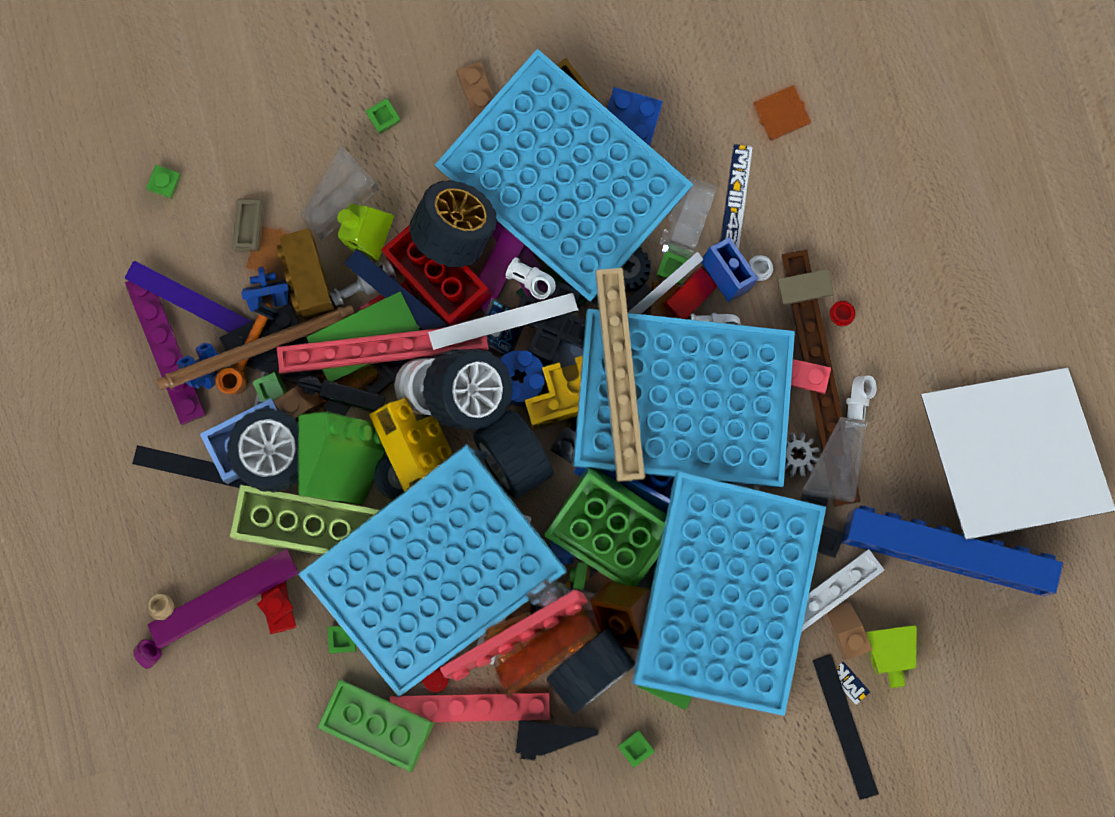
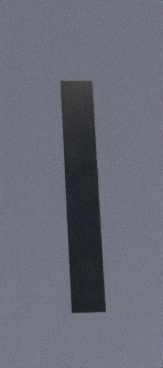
M138 445L136 447L132 463L134 465L240 488V485L249 486L240 478L229 484L225 483L214 462Z
M828 655L813 660L859 799L863 800L878 795L879 793L832 656Z

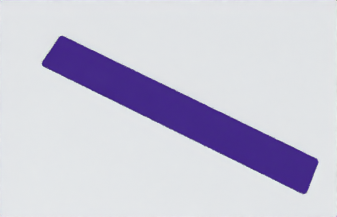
M137 261L132 262L125 275L126 280L229 333L252 322Z

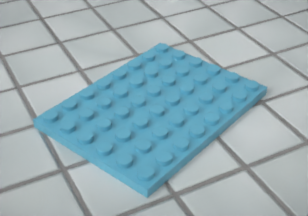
M539 49L529 57L435 164V167L450 180L465 183L483 193L492 203L497 214V221L589 302L597 296L595 271L621 268L694 185Z
M587 309L573 467L616 471L599 310ZM627 313L644 474L675 477V472H682L720 482L782 488L784 485L795 331Z
M466 444L300 571L299 575L392 690L400 697L566 572V568Z
M675 472L632 684L785 716L826 507L695 475Z

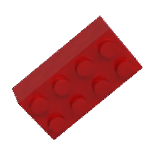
M408 225L384 246L381 251L390 264L447 325L453 326L463 323L492 297L488 287L467 265L459 268L447 267L427 258L425 254L417 249L416 244L413 243L409 232L410 225Z

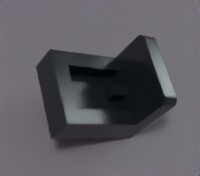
M573 418L563 427L550 449L570 464L574 460L577 420Z

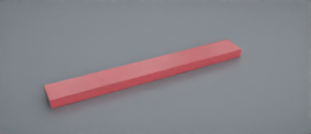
M442 328L277 347L279 373L287 374L440 356V354L454 349L485 351L488 350L487 335L434 350L428 332Z

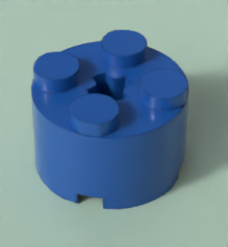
M517 350L509 352L500 358L501 362L507 367L512 380L511 405L526 406V399L542 394L545 386V376L542 369L543 365L535 355L529 351ZM516 374L520 376L525 375L523 383L520 384L519 381L513 382Z

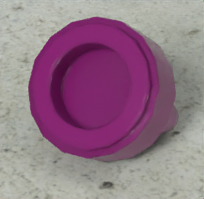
M147 639L141 640L133 651L136 661L145 669L152 668L162 655L161 649L156 647L155 642Z

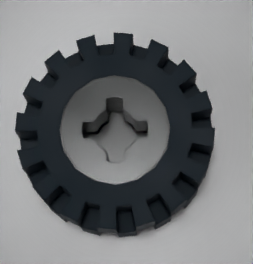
M641 247L621 267L623 268L625 293H629L631 290L637 291L639 287H642L648 281L651 261L648 259V254L644 253Z

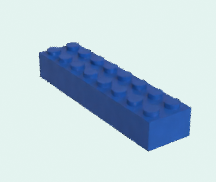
M864 505L853 509L847 515L842 544L864 550L869 549L872 552L1043 597L1057 593L1063 562L1057 561L1055 555L1040 553V555L1030 554V549L1021 546L1007 548L1004 547V542L989 539L988 542L980 541L978 538L965 540L964 535L952 533L953 529L945 526H937V528L927 527V522L918 519H911V522L900 520L901 515L886 512L885 515L875 513V508Z

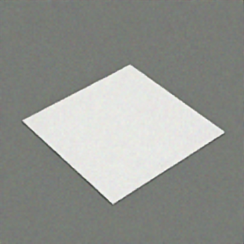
M1068 368L921 394L965 540L1115 511V506Z

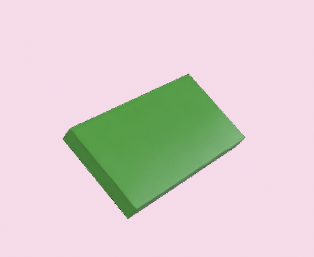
M400 291L308 336L307 339L309 343L420 330ZM371 364L322 370L328 381L336 382Z
M339 679L317 728L398 767L413 772L434 722Z

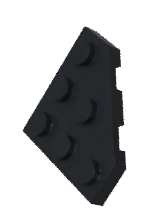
M290 304L277 309V313L274 312L272 316L274 320L268 318L259 339L299 324ZM256 320L219 337L225 351L244 345ZM305 336L279 347L308 344L309 342ZM277 347L250 357L246 366L266 374L279 371ZM321 369L280 374L283 379L299 384L300 378H305L306 376L316 378L324 373Z

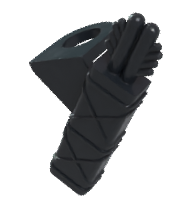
M310 376L300 378V383L298 384V387L302 388L301 391H304L303 393H311V395L320 393L319 398L327 400V403L323 404L325 412L346 416L350 407L373 413L382 408L386 397L381 394L378 395L377 393L356 389L352 386L349 387L334 381L331 382L330 380H324L323 383H320L317 378L314 379V377Z

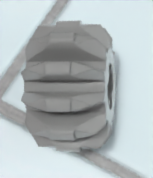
M791 433L789 435L790 442L787 440L785 470L788 467L791 468L789 472L791 477L795 475L796 469L800 477H804L805 469L812 472L814 467L811 463L819 462V458L812 455L818 453L819 448H810L814 439L811 438L807 443L804 442V433L800 434L798 440L796 435ZM791 450L795 452L800 450L803 453L800 456L803 460L800 458L794 460L792 458L794 453Z

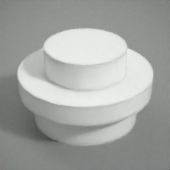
M754 256L748 263L758 277L757 281L768 279L773 272V264L766 256Z

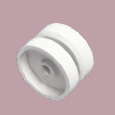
M435 358L411 359L401 367L396 375L394 384L396 397L398 400L406 397L415 414L432 416L425 405L423 380L425 379L428 367L431 366Z

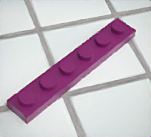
M130 281L124 282L161 376L164 377L167 373L179 370L177 361L183 358L159 296ZM183 383L172 389L170 387L166 388L181 425L206 416L195 386L190 387L187 383Z

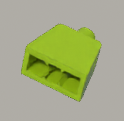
M350 204L347 209H342L338 213L337 220L341 223L338 238L352 252L358 249L368 259L378 261L394 215L368 206Z
M916 625L866 632L872 651H869L868 654L875 674L888 673L890 688L906 686L903 670L916 669Z

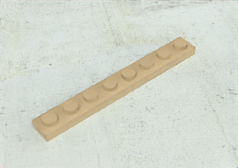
M623 268L596 270L595 278L617 482L645 479Z

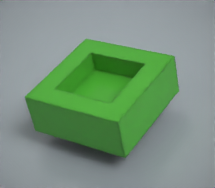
M388 98L365 111L379 135L401 122Z
M155 165L146 189L172 199L181 175L180 173Z
M665 251L656 277L666 280L688 259ZM682 279L679 280L676 284L680 285Z
M279 371L253 381L261 403L270 398L275 401L287 393Z
M578 562L577 568L571 567L569 583L574 584L573 589L584 590L587 563Z
M341 626L327 627L329 654L356 652V644Z
M639 730L617 746L633 768L655 752Z

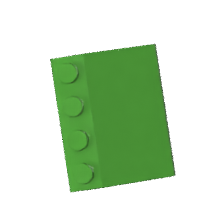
M327 412L299 415V496L358 505L364 504L374 480L375 467L385 452L373 423Z
M586 468L573 486L544 536L614 582L637 587L658 558L667 514L599 469Z

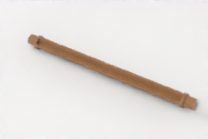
M351 305L344 308L339 307L169 374L167 373L164 377L157 379L156 384L160 391L169 387L172 389L185 382L318 332L355 314Z

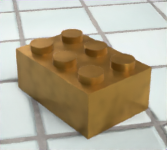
M310 228L279 236L281 244L277 245V250L283 265L288 267V269L284 270V275L290 290L295 292V294L290 296L297 315L302 314L306 321L333 311L334 306L316 242Z

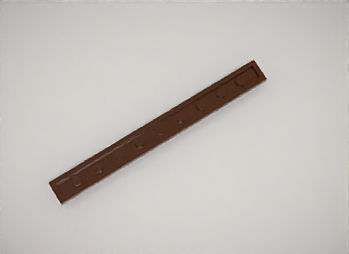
M807 250L781 255L785 278L812 272ZM818 299L791 304L803 361L831 368L826 393L821 394L812 390L809 392L833 505L838 507L859 503L861 499Z

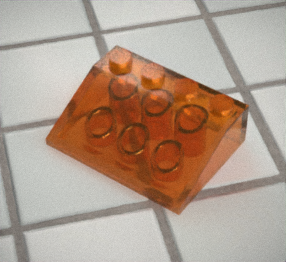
M582 606L581 611L574 615H565V619L549 629L544 627L541 629L543 634L537 639L533 638L519 644L522 649L514 655L510 651L498 659L500 665L495 667V670L507 697L518 692L562 661L566 656L601 633L584 606Z

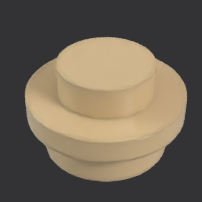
M157 594L148 602V612L155 620L168 618L174 610V602L168 595Z

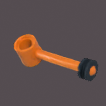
M258 302L260 306L258 310L255 309L258 317L244 344L259 339L268 318L274 320L272 316L274 312L277 313V310L273 309L272 305ZM248 359L237 362L233 367L230 366V368H225L218 373L216 385L221 392L238 395L245 391L248 379L243 370ZM234 374L237 378V384L234 388L230 389L227 385V379L230 375Z

